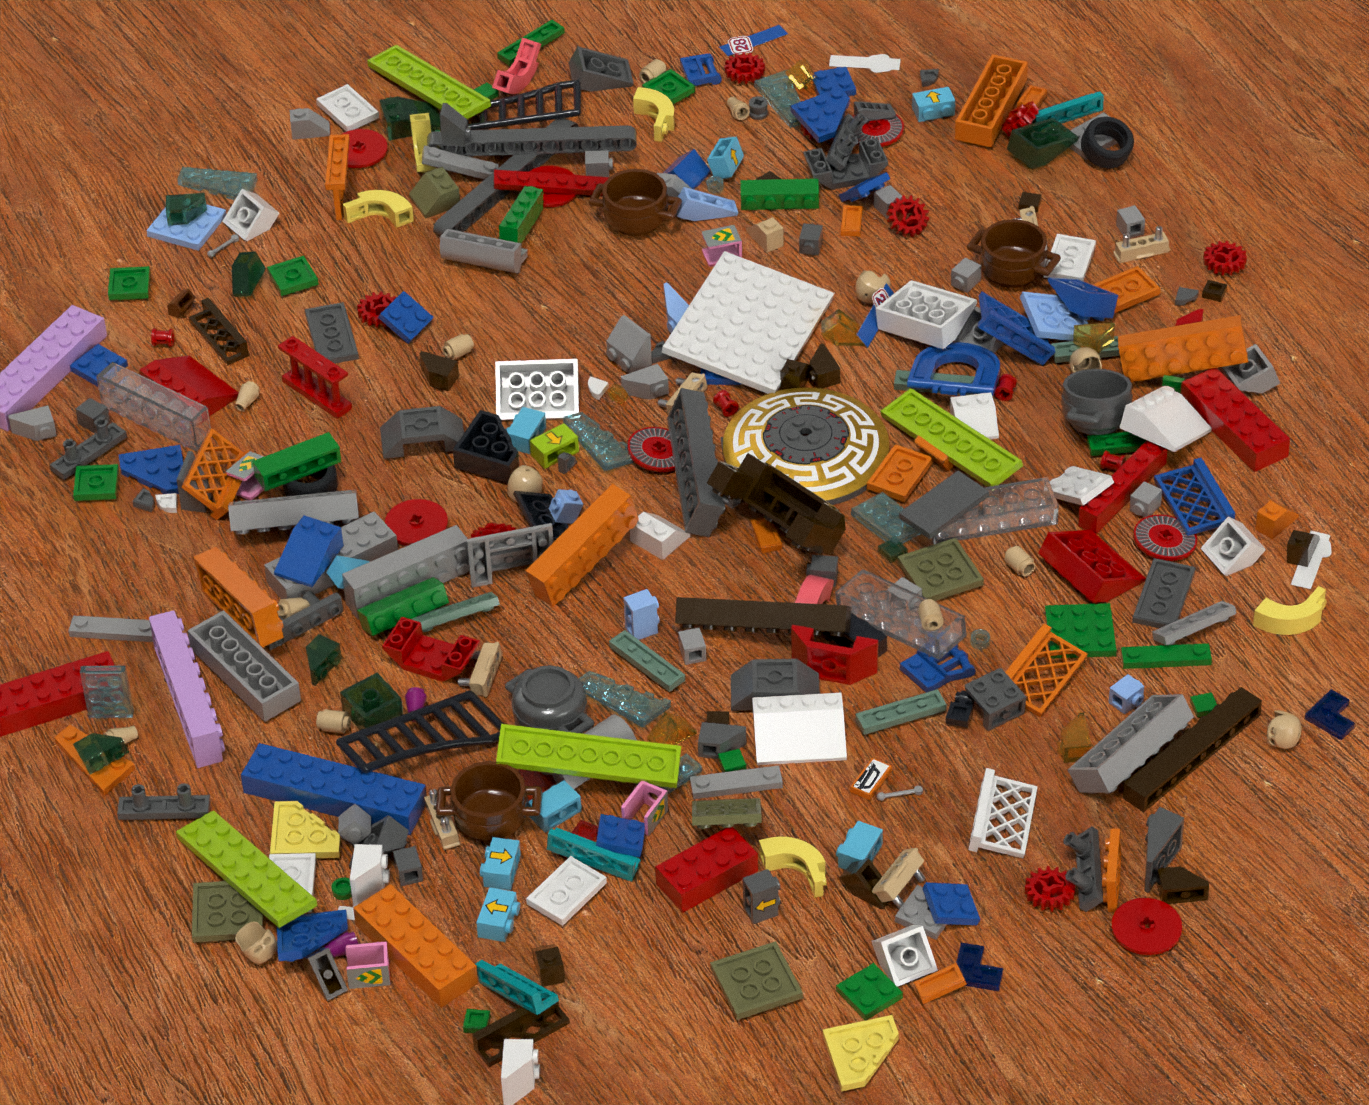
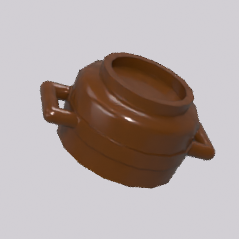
M629 169L610 176L604 184L596 185L589 199L591 206L603 208L604 217L608 224L620 233L628 236L649 234L659 227L665 219L673 220L682 203L681 198L668 196L667 186L663 178L645 169ZM668 204H672L670 210L668 211Z
M1018 219L1002 220L992 224L986 230L980 229L967 245L969 251L980 254V262L985 274L995 283L1009 288L1026 286L1040 275L1049 276L1061 260L1059 254L1048 251L1046 234L1039 226L1029 221Z
M494 761L474 763L462 769L453 779L451 786L438 788L436 814L438 816H453L454 823L461 832L472 838L483 841H492L493 837L505 838L514 833L524 823L526 816H538L541 813L542 789L539 786H525L524 778L520 773L507 764H496ZM527 795H533L532 807H527ZM446 796H450L451 807H445Z

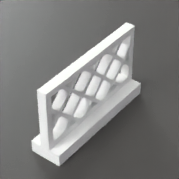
M986 768L981 783L968 850L977 852L979 847L1024 858L1038 786L995 776V770ZM996 784L1005 786L1008 791L1001 793L996 788ZM1018 792H1030L1031 796L1023 799ZM1013 795L1018 802L1010 804L1006 797ZM1000 800L1005 808L997 810L992 803ZM1020 806L1027 812L1021 816L1015 810ZM1010 812L1015 819L1007 822L1002 814ZM997 818L1001 825L994 827L989 820ZM1017 823L1024 829L1018 833L1012 828ZM1004 829L1011 834V836L1005 839L999 833V831ZM993 834L998 842L985 841V838ZM1016 840L1021 849L1012 848L1008 843Z

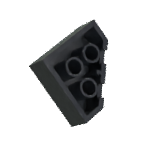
M480 410L453 448L454 468L508 483L512 472L519 467L518 451L513 446L507 430L504 429L500 416Z

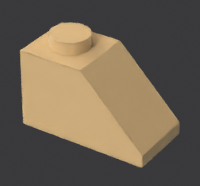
M773 217L746 228V232L766 253L784 246L783 227Z

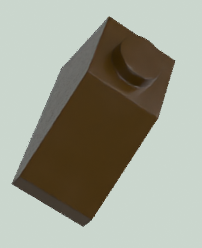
M824 343L819 345L810 361V371L807 373L810 383H814L816 388L821 389L840 384V367Z
M421 351L419 353L421 370L429 385L437 389L449 391L459 377L458 361Z
M787 359L780 371V390L804 388L808 381L807 373L810 371V365Z
M1293 530L1287 543V563L1308 567L1320 536Z
M869 858L852 862L839 877L852 895L879 909H883L889 902H881L878 896L872 893V889L882 878V875Z
M1181 866L1159 868L1157 870L1156 884L1161 901L1167 904L1208 900L1209 882Z
M551 944L532 948L531 952L541 986L545 987L564 983V967L558 946Z
M319 948L301 959L309 979L326 1001L348 991L329 948Z

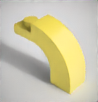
M638 87L633 98L634 114L648 115L655 118L654 141L662 142L664 135L668 134V130L674 131L675 128L673 103L666 95L659 91Z
M429 113L410 115L417 172L426 173L437 169L434 166L422 164V150L424 145L427 146V136L431 133Z
M363 191L357 193L358 199L343 204L344 219L347 223L371 215L388 218L396 228L414 222L412 205L403 196L391 191Z
M1318 586L1306 601L1293 606L1282 605L1265 598L1255 609L1253 626L1266 632L1280 635L1299 634L1314 628L1321 622L1322 610L1327 603L1325 599L1326 589Z
M771 837L759 840V856L765 870L769 869V871L781 868L797 870L807 878L814 897L823 896V886L826 885L825 860L815 847L805 841L792 837Z

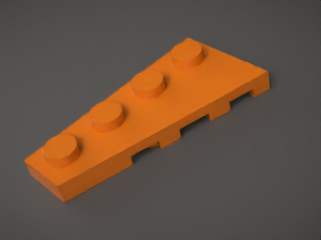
M70 724L54 737L56 745L70 760L77 764L81 772L84 771L92 784L96 785L104 796L135 770L133 762Z

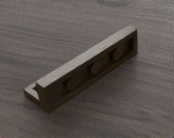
M209 298L201 300L203 311L190 316L189 322L227 365L248 357L247 341ZM203 318L208 320L207 323L197 322ZM208 329L217 330L216 334H210L207 332ZM217 341H226L227 343L226 345H219ZM227 352H236V353H237V354H235V355H233V356H230V357H228V356L226 355Z
M559 1001L538 1015L521 1007L473 1033L474 1050L486 1065L491 1067L503 1059L504 1039L511 1037L533 1039L535 1043L570 1024V1020L559 1007ZM555 1013L560 1018L555 1023L546 1022L547 1018ZM531 1026L540 1027V1030L535 1034L526 1033V1030ZM491 1048L500 1049L499 1053L491 1058L486 1053Z

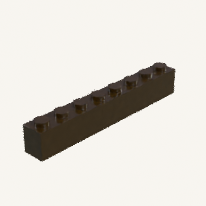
M677 597L675 623L681 624L682 629H694L695 625L703 626V630H716V626L724 627V631H737V627L745 628V632H758L759 628L766 629V633L779 634V630H787V634H791L792 625L814 628L815 636H822V632H830V636L843 637V633H850L852 607L847 605Z
M1242 687L1230 693L1225 701L1220 705L1217 704L1209 714L1202 716L1197 724L1192 728L1186 729L1181 737L1173 740L1164 751L1157 753L1153 760L1147 765L1141 766L1136 774L1126 779L1123 783V799L1144 813L1261 715L1262 700Z

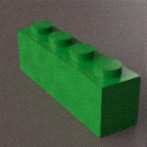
M818 179L740 180L741 210L819 209Z
M524 186L499 225V239L517 243L523 242L543 210V189Z
M329 432L254 460L255 478L264 491H268L340 463V446Z
M432 577L357 609L362 629L374 636L396 626L401 617L413 619L449 603L444 583Z

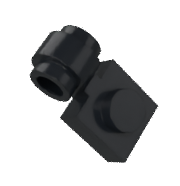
M962 690L956 693L955 702L950 703L946 715V724L968 728L975 700L967 691Z

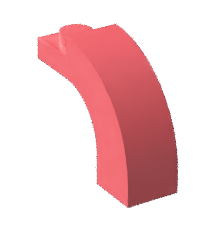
M522 38L514 63L506 71H497L492 88L509 94L521 92L529 84L539 64L536 62L541 44Z
M808 575L799 590L795 603L822 604L824 601L829 602L834 580Z

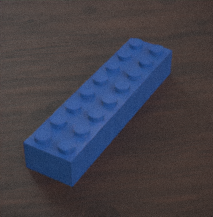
M261 743L258 744L241 773L243 792L273 801H298L305 809L339 817L352 805L356 804L371 816V825L389 815L409 830L408 835H411L426 807L424 799L427 796L425 784L373 771L363 773L357 767Z

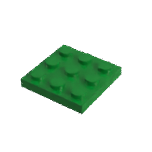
M1110 603L1045 605L1046 624L1051 627L1050 632L1088 654L1087 657H1116L1117 650ZM1053 641L1049 642V651L1060 650L1058 644ZM1073 653L1066 654L1067 658H1079ZM1062 655L1051 656V659L1062 658Z

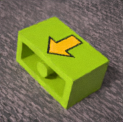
M563 423L530 440L531 456L546 469L558 463V456L566 452L574 455L579 452L578 436Z

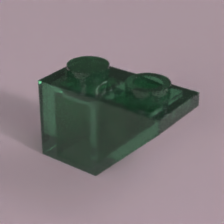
M205 193L166 196L168 226L188 224L207 211Z
M256 251L240 252L232 265V293L234 297L251 296L266 270Z
M320 634L306 646L312 685L316 686L342 659L340 644Z
M92 733L73 744L89 774L101 770L106 765L121 759L129 753L122 737Z

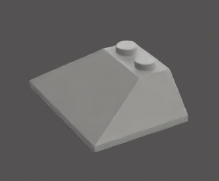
M552 523L467 539L471 587L493 584L492 571L532 564L553 543Z

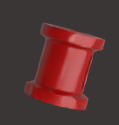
M157 328L152 329V346L157 344L169 345V347L174 346L175 332L173 329H169V331L157 330Z
M1003 374L999 378V386L995 390V396L999 400L1009 401L1012 399L1013 389L1017 385L1016 378L1011 374Z
M726 390L719 391L713 397V403L722 409L724 416H733L738 411L739 404L730 398V394Z
M1105 450L1100 468L1117 471L1126 462V456H1116L1109 454V451Z

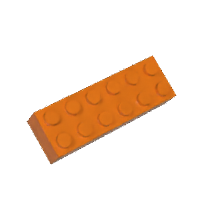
M994 54L991 55L955 121V140L992 147L1027 81L1028 62Z
M1241 315L1118 336V348L1124 376L1129 378L1130 382L1164 377V375L1171 376L1248 363V352Z
M611 484L525 570L535 596L554 607L563 600L565 595L579 583L587 572L593 569L594 565L601 558L608 554L609 550L616 543L622 540L623 536L630 529L636 526L639 518L630 494Z
M214 547L193 557L202 592L222 611L224 610L262 648L284 638L282 632L284 625L278 616L279 606L276 600L271 599L264 589L261 590L256 581L251 580L245 571H241L236 562H232L225 552L222 553L217 547Z
M391 884L353 907L355 925L373 943L387 942L389 958L440 1008L478 984L477 966Z

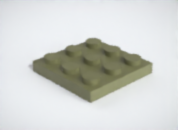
M956 538L897 556V563L909 581L922 588L923 601L926 599L937 601L984 585L983 577Z
M760 798L692 801V826H697L700 829L710 828L711 825L729 828L733 827L734 824L752 827L756 826L757 823H762Z
M226 881L193 883V943L236 940L237 932L243 926L253 921L258 922L263 927V914Z
M776 941L710 962V969L736 1020L803 999V991Z

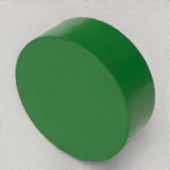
M338 878L332 883V895L336 899L347 900L352 897L349 878Z

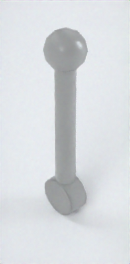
M234 234L231 236V239L216 249L208 251V257L213 258L215 253L232 242H238L239 236Z
M915 786L914 789L885 794L879 792L877 799L883 801L885 798L907 794L921 795L923 788Z

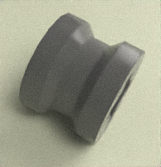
M757 96L749 100V116L752 119L763 120L768 116L767 99Z

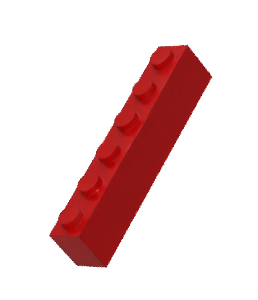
M1147 440L1112 475L1114 483L1079 508L1078 526L1085 530H1092L1097 534L1130 501V497L1144 481L1148 483L1166 465L1168 449Z

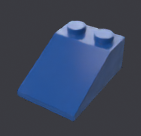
M1049 277L1048 282L1067 308L1071 312L1078 314V318L1090 320V317L1100 321H1104V318H1113L1118 294L1079 279Z
M304 515L293 528L275 568L274 575L312 588L344 546L341 527Z

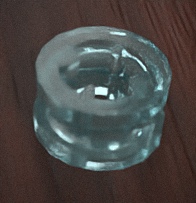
M712 176L707 179L708 192L718 194L724 190V183L721 177Z
M977 629L971 633L970 645L974 649L983 650L989 646L990 634L986 630Z

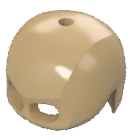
M863 271L856 281V295L858 299L865 303L874 304L872 295L880 288H884L886 283L891 287L889 277L883 274L880 278L873 271Z
M1089 347L1075 350L1070 357L1071 372L1102 369L1098 353Z
M522 465L516 468L508 480L507 493L509 498L518 503L513 495L514 491L541 493L543 479L532 467Z
M1275 710V718L1270 722L1267 729V742L1274 747L1292 748L1297 744L1301 736L1300 720L1291 713Z
M255 921L243 926L235 937L244 955L256 964L269 960L278 949L277 940L269 929L265 930Z

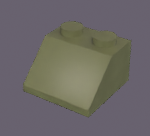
M443 167L426 172L409 193V197L425 219L448 211L460 201L459 188Z

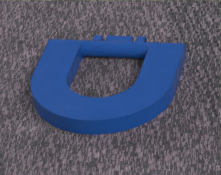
M952 342L944 349L931 346L916 356L908 377L907 387L932 390V393L941 391V394L957 396L960 393V396H966V393L981 394L991 392L992 396H994L1000 377V361L993 352L975 344ZM950 362L967 363L977 369L972 384L933 380V377L939 366Z

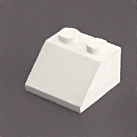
M241 189L222 222L242 239L249 241L270 230L279 212L258 194Z
M991 392L950 397L951 415L988 439H999L996 408Z
M642 512L638 516L639 520L636 526L630 529V541L662 560L690 537V533H686L685 530L659 515Z
M1229 516L1201 547L1202 551L1225 576L1252 566L1266 550L1243 523Z
M355 844L350 874L353 907L385 888V883H389L390 872L389 869H385L388 865V856L383 853V845Z
M911 925L871 941L880 966L896 986L938 971L924 928L921 925Z
M504 1039L501 1071L504 1105L515 1104L535 1088V1079L540 1078L539 1051L534 1049L533 1039Z

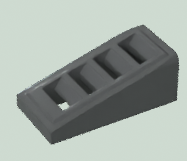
M854 102V115L857 116L859 113H862L861 119L866 116L868 121L896 116L891 104Z

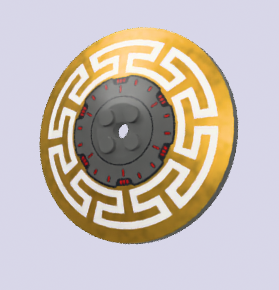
M791 388L759 397L748 403L734 415L724 433L723 459L724 463L740 467L747 453H750L763 463L766 462L774 466L825 501L835 505L848 501L867 490L868 480L889 453V437L878 415L859 400L828 389Z

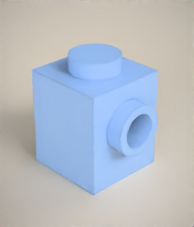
M558 489L551 501L549 510L555 522L572 524L577 519L584 504L577 491Z
M1129 674L1109 689V703L1123 714L1128 713L1134 707L1140 706L1144 700V685Z

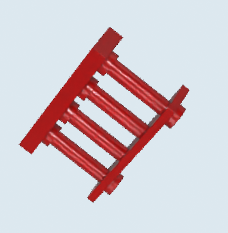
M294 336L278 345V349L289 356L291 370L282 375L283 383L336 419L352 409V403L340 395L339 382L348 376L347 371ZM299 363L303 365L304 370L299 368ZM312 372L317 375V379L313 377ZM326 381L331 384V389L326 386Z

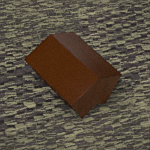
M189 288L182 290L167 305L169 315L180 318L193 304V300L196 297Z

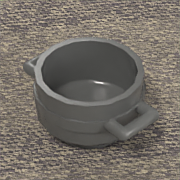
M1088 369L1072 373L1065 378L1061 397L1062 413L1065 419L1079 432L1091 435L1115 432L1120 428L1125 406L1133 400L1132 383L1123 374L1106 369Z
M548 665L540 666L533 670L527 669L505 684L506 690L512 694V710L516 726L581 734L594 726V720L586 712L587 700L584 684L577 675L561 667Z

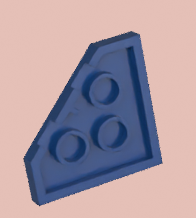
M841 88L791 105L790 111L816 141L820 143L836 136L838 127L844 119L845 111L850 105V98Z
M180 445L118 455L122 475L126 477L132 476L138 479L139 483L149 488H158L162 494H179L176 479L183 465Z
M346 909L303 914L284 926L277 927L279 961L292 962L297 959H303L348 930Z

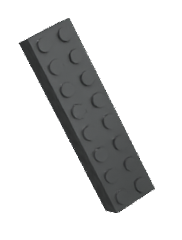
M681 388L667 416L684 527L686 533L709 537L712 530L716 529L720 515L725 511V502H723L721 496L712 492L713 487L707 484L718 463V459L715 457V444H713L712 440L713 430L710 428L711 418L707 411L708 402L705 399L704 392Z

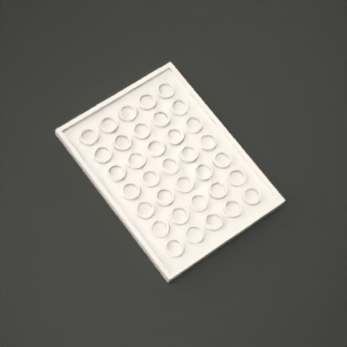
M724 251L663 345L662 353L767 394L775 393L781 385L780 371L787 359L796 361L832 302L834 293Z

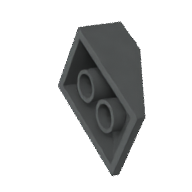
M577 46L568 63L572 80H579L581 82V90L592 92L632 87L634 84L628 59Z
M1159 807L1155 814H1151L1146 823L1148 832L1145 837L1147 848L1144 891L1147 893L1150 892L1157 882V870L1168 867L1182 848L1184 817L1162 807Z

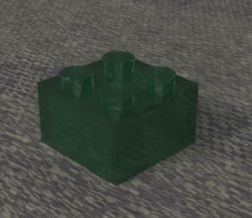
M378 672L340 692L342 710L347 712L348 716L360 730L403 715L401 697Z

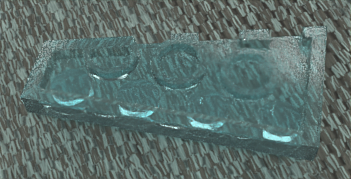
M788 70L754 81L756 90L767 99L770 106L790 128L801 125L790 111L791 105L801 101Z
M182 167L177 180L180 186L198 191L205 189L210 194L217 195L220 193L226 195V198L234 200L241 189L253 192L257 182V173Z
M583 412L564 416L563 423L578 436L580 444L604 471L634 463L628 454L627 444L623 441L618 442L615 440L611 432L601 430L600 425Z
M588 671L579 678L584 684L586 695L642 728L671 707V700L656 699L652 693L646 691L643 694L634 691L633 686L615 684L614 679L592 671Z

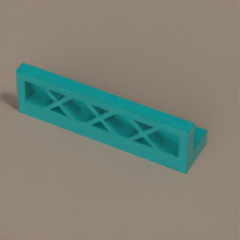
M1099 91L1041 109L1035 115L1036 118L1033 120L1031 127L1035 132L1103 111L1104 95Z
M560 828L550 829L548 833L547 850L568 858L572 856L588 866L632 882L640 866L641 859L598 847L596 842Z
M480 960L475 964L480 984L536 1015L559 1001L557 994L501 963L493 966L484 960Z

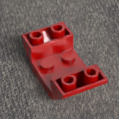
M401 617L383 643L382 649L403 670L444 682L463 671L480 645V640L460 634L454 644L423 635L421 622Z
M792 625V659H798L818 672L819 680L852 685L877 674V639L857 636L853 648L814 642V628Z

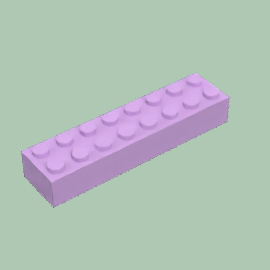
M71 305L0 373L1 429L9 431L11 428L8 415L31 410L71 371L70 365L107 337L103 317Z
M174 610L150 616L149 622L154 649L196 767L200 768L222 762V752L225 751L222 738L219 739V737L223 736L222 729L219 723H215L217 717L214 708L209 707L211 706L209 693H204V690H206L203 677H198L200 670L198 663H193V660H195L192 647H187L190 644L187 633H182L184 630L182 619H177Z

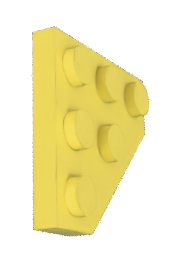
M275 801L270 854L316 853V858H340L341 838L338 832L326 827L324 821L315 814L307 812L298 801Z
M892 1015L823 1029V1038L841 1091L865 1087L899 1039V1033Z

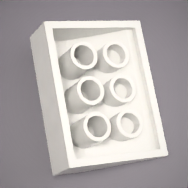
M911 280L876 308L878 329L944 349L957 338L976 306L977 299Z
M577 359L495 362L496 415H499L502 421H513L514 416L520 412L522 407L545 412L546 419L579 418V368Z
M1162 386L1127 404L1120 424V429L1173 452L1203 437L1212 430L1210 425L1182 394L1175 392L1169 386Z
M842 693L752 698L757 765L847 760Z

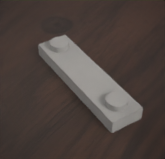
M424 145L422 150V164L438 168L443 167L446 170L486 179L494 172V169H498V164L448 152L435 147Z
M1220 601L1152 631L1153 640L1163 645H1172L1176 640L1217 622L1228 620V617L1236 614V608L1232 604Z
M73 615L69 627L70 637L153 642L149 620Z
M778 765L691 776L690 786L693 799L779 789L783 788V781Z

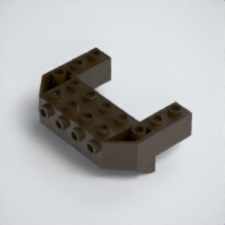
M747 453L740 467L719 461L707 481V484L713 487L711 491L721 497L724 495L731 500L735 499L741 503L745 501L749 504L748 508L750 510L764 514L763 518L773 524H779V529L786 533L785 536L792 540L791 544L799 549L804 548L809 552L814 551L819 555L823 553L831 555L846 530L845 516L835 506L766 462L763 463L750 453Z

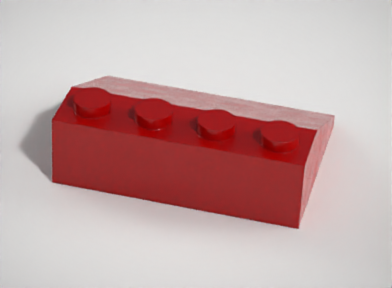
M190 355L157 359L139 369L142 388L192 426H195L235 401L239 394L238 391Z
M1092 530L1048 532L1038 552L1048 565L1053 566L1060 576L1072 583V587L1082 592L1086 596L1085 598L1092 603L1108 602L1144 583L1146 580L1141 573Z

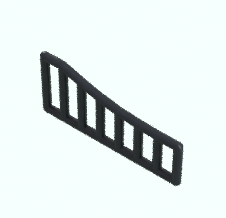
M579 80L557 82L522 94L491 100V106L487 109L499 107L498 120L487 121V109L480 112L479 123L469 124V119L467 120L468 127L471 130H485L580 116L581 82ZM573 88L574 109L563 110L562 89ZM555 91V112L544 113V94ZM536 97V114L525 116V100ZM517 103V117L506 119V105Z
M468 690L338 738L336 745L363 773H368L427 753L499 742L500 732L490 735L460 704L461 702L469 700L499 731L501 724L504 723L473 691ZM451 707L480 737L468 738L442 709ZM433 714L457 739L446 741L423 716ZM414 720L436 743L425 745L405 723ZM396 727L415 748L404 750L386 730ZM377 734L395 754L385 756L368 737ZM359 741L376 760L366 763L349 744Z

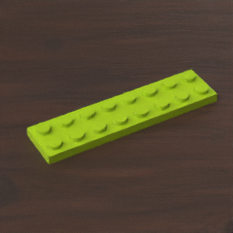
M394 45L367 60L368 67L440 110L443 103H447L468 120L491 106L490 99L398 45Z
M911 388L880 411L884 419L915 439L921 436L946 454L949 462L992 490L1023 467L1021 459Z
M501 724L496 764H507L515 769L637 784L640 781H645L654 786L677 788L681 746Z
M214 810L176 831L178 840L278 928L317 906L316 898Z

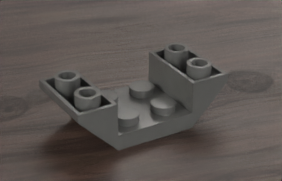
M878 138L859 141V153L850 154L845 167L841 171L831 166L825 160L826 157L822 148L803 151V156L813 178L818 179L820 183L831 190L856 186L869 178L877 176L888 165V160Z
M441 406L399 410L380 427L383 459L404 457L403 444L444 440L445 452L453 451V448L464 434L462 418Z
M754 659L731 675V711L753 710V697L820 694L819 673L798 659Z

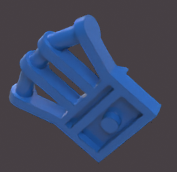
M932 634L928 644L922 651L917 650V654L900 663V670L926 693L936 690L950 681L971 677L976 672L974 666L970 664L968 654L965 651H960L958 645L954 642L940 639V636ZM936 646L943 649L929 657ZM951 655L954 656L952 659L946 661L945 663L938 665L939 662L945 660ZM959 665L962 666V669L950 671Z

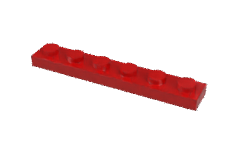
M494 169L493 189L522 191L524 186H533L543 189V192L592 195L596 185L604 184L609 177Z

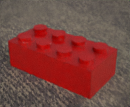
M733 827L725 828L655 866L656 885L684 913L742 881L744 877L758 872V853Z

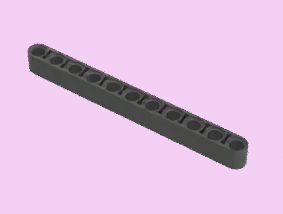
M567 118L555 119L546 128L579 126ZM554 154L513 155L497 170L529 172L543 165ZM492 173L435 222L433 232L441 236L447 229L461 232L466 231L512 190L493 189Z
M628 125L471 130V138L467 139L465 147L442 145L441 131L431 132L427 136V146L464 156L585 153V151L618 152L632 151L637 145L636 129Z

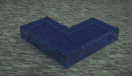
M1332 689L1305 713V720L1339 740L1344 739L1355 727V722L1340 714L1349 705V699Z
M961 942L956 963L967 985L965 986L999 991L1003 977V968L981 964L984 946Z

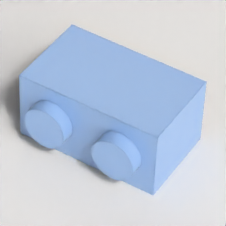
M648 589L623 597L625 628L628 633L638 640L657 634L658 623H660L657 614V608H659L657 598L652 596Z

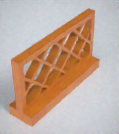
M349 134L330 135L325 188L326 190H333L336 220H342L350 143Z
M209 429L181 488L211 509L210 516L218 520L229 511L228 505L230 502H233L242 483L240 479L229 476L227 473L223 474L220 465L225 464L228 470L250 450L241 451L214 429ZM211 437L217 441L219 447H213ZM228 450L236 455L235 459L229 458ZM215 451H221L224 460H218ZM204 452L210 453L212 461L206 460ZM210 465H214L217 474H211ZM198 466H203L205 475L199 474ZM219 478L222 487L217 488L214 479ZM207 479L210 488L205 489L202 480ZM196 480L199 489L192 487L190 482ZM207 493L213 494L215 502L208 498Z
M1045 623L1005 672L1018 687L1024 688L1027 700L1025 708L1039 717L1047 710L1088 655L1086 652L1050 632L1051 627ZM1053 641L1058 644L1060 650L1049 651V642ZM1073 653L1079 657L1077 661L1068 662L1066 654ZM1062 655L1064 663L1052 664L1051 656ZM1047 657L1048 664L1037 666L1036 659ZM1054 669H1066L1067 674L1065 676L1056 677ZM1050 670L1052 677L1041 679L1039 671ZM1035 672L1037 679L1026 681L1024 674ZM1054 683L1055 690L1044 692L1042 684ZM1039 685L1040 693L1029 694L1027 686ZM1042 698L1043 705L1041 708L1033 705L1031 699Z

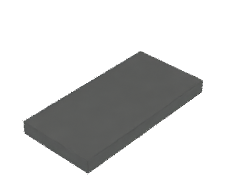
M344 302L304 309L315 351L333 363L359 359Z
M957 471L899 512V519L931 539L988 498L989 491L960 471Z
M1153 558L1133 614L1132 623L1161 628L1179 620L1196 567Z

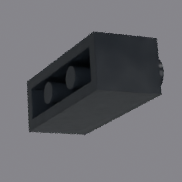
M852 612L850 633H843V637L830 636V632H822L824 636L839 646L853 648L857 636L877 639L878 658L887 652V636Z

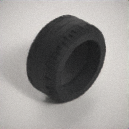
M1108 116L1098 117L1086 127L1081 138V149L1085 157L1092 164L1101 168H1116L1128 159L1134 146V136L1130 128L1117 118ZM1102 134L1112 137L1119 144L1120 150L1112 151L1101 147L1094 136Z
M335 465L307 475L322 477L316 482L301 483L297 481L299 479L283 484L285 495L296 496L335 492L338 486Z

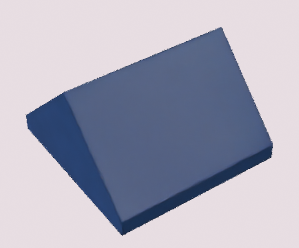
M693 149L677 158L663 173L677 175L694 190L711 174V170L696 150Z

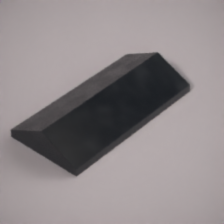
M514 491L513 495L530 527L552 523L553 542L568 528L567 523L555 522L549 510L553 499L551 494Z

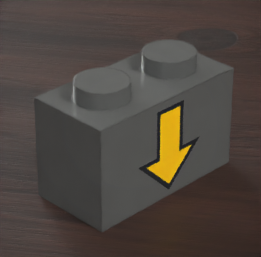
M769 869L743 878V908L753 924L779 915L778 905L781 904L778 890H780V883L776 876H772Z

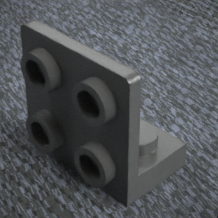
M998 668L965 684V690L984 711L983 727L987 731L1025 713V694L1002 668Z

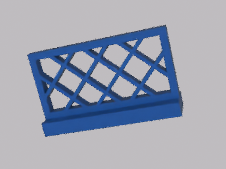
M984 292L978 295L982 319L978 322V328L1041 365H1044L1056 352L1055 347L1049 344L1048 338L1043 339L1035 335L1028 318Z
M1202 457L1194 459L1191 466L1154 475L1155 483L1158 488L1162 489L1164 498L1187 536L1218 528L1228 516L1235 519L1233 508ZM1189 473L1193 476L1192 480L1182 478V475ZM1171 480L1174 482L1171 486L1163 483L1162 481ZM1178 483L1188 485L1186 490L1176 486ZM1192 487L1201 489V493L1198 494L1190 490ZM1174 492L1182 495L1181 499L1173 498L1171 494ZM1186 497L1196 499L1194 504L1184 500ZM1200 501L1209 503L1210 506L1206 508L1198 504ZM1182 506L1189 508L1191 510L1189 511V513H1185L1180 511L1179 509ZM1194 511L1205 513L1203 518L1193 515ZM1212 515L1218 517V520L1211 521L1207 517ZM1191 520L1199 523V525L1189 527L1187 523Z

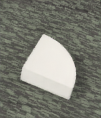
M590 377L588 388L592 397L599 400L609 388V383Z
M176 493L155 495L160 509L169 513H177Z

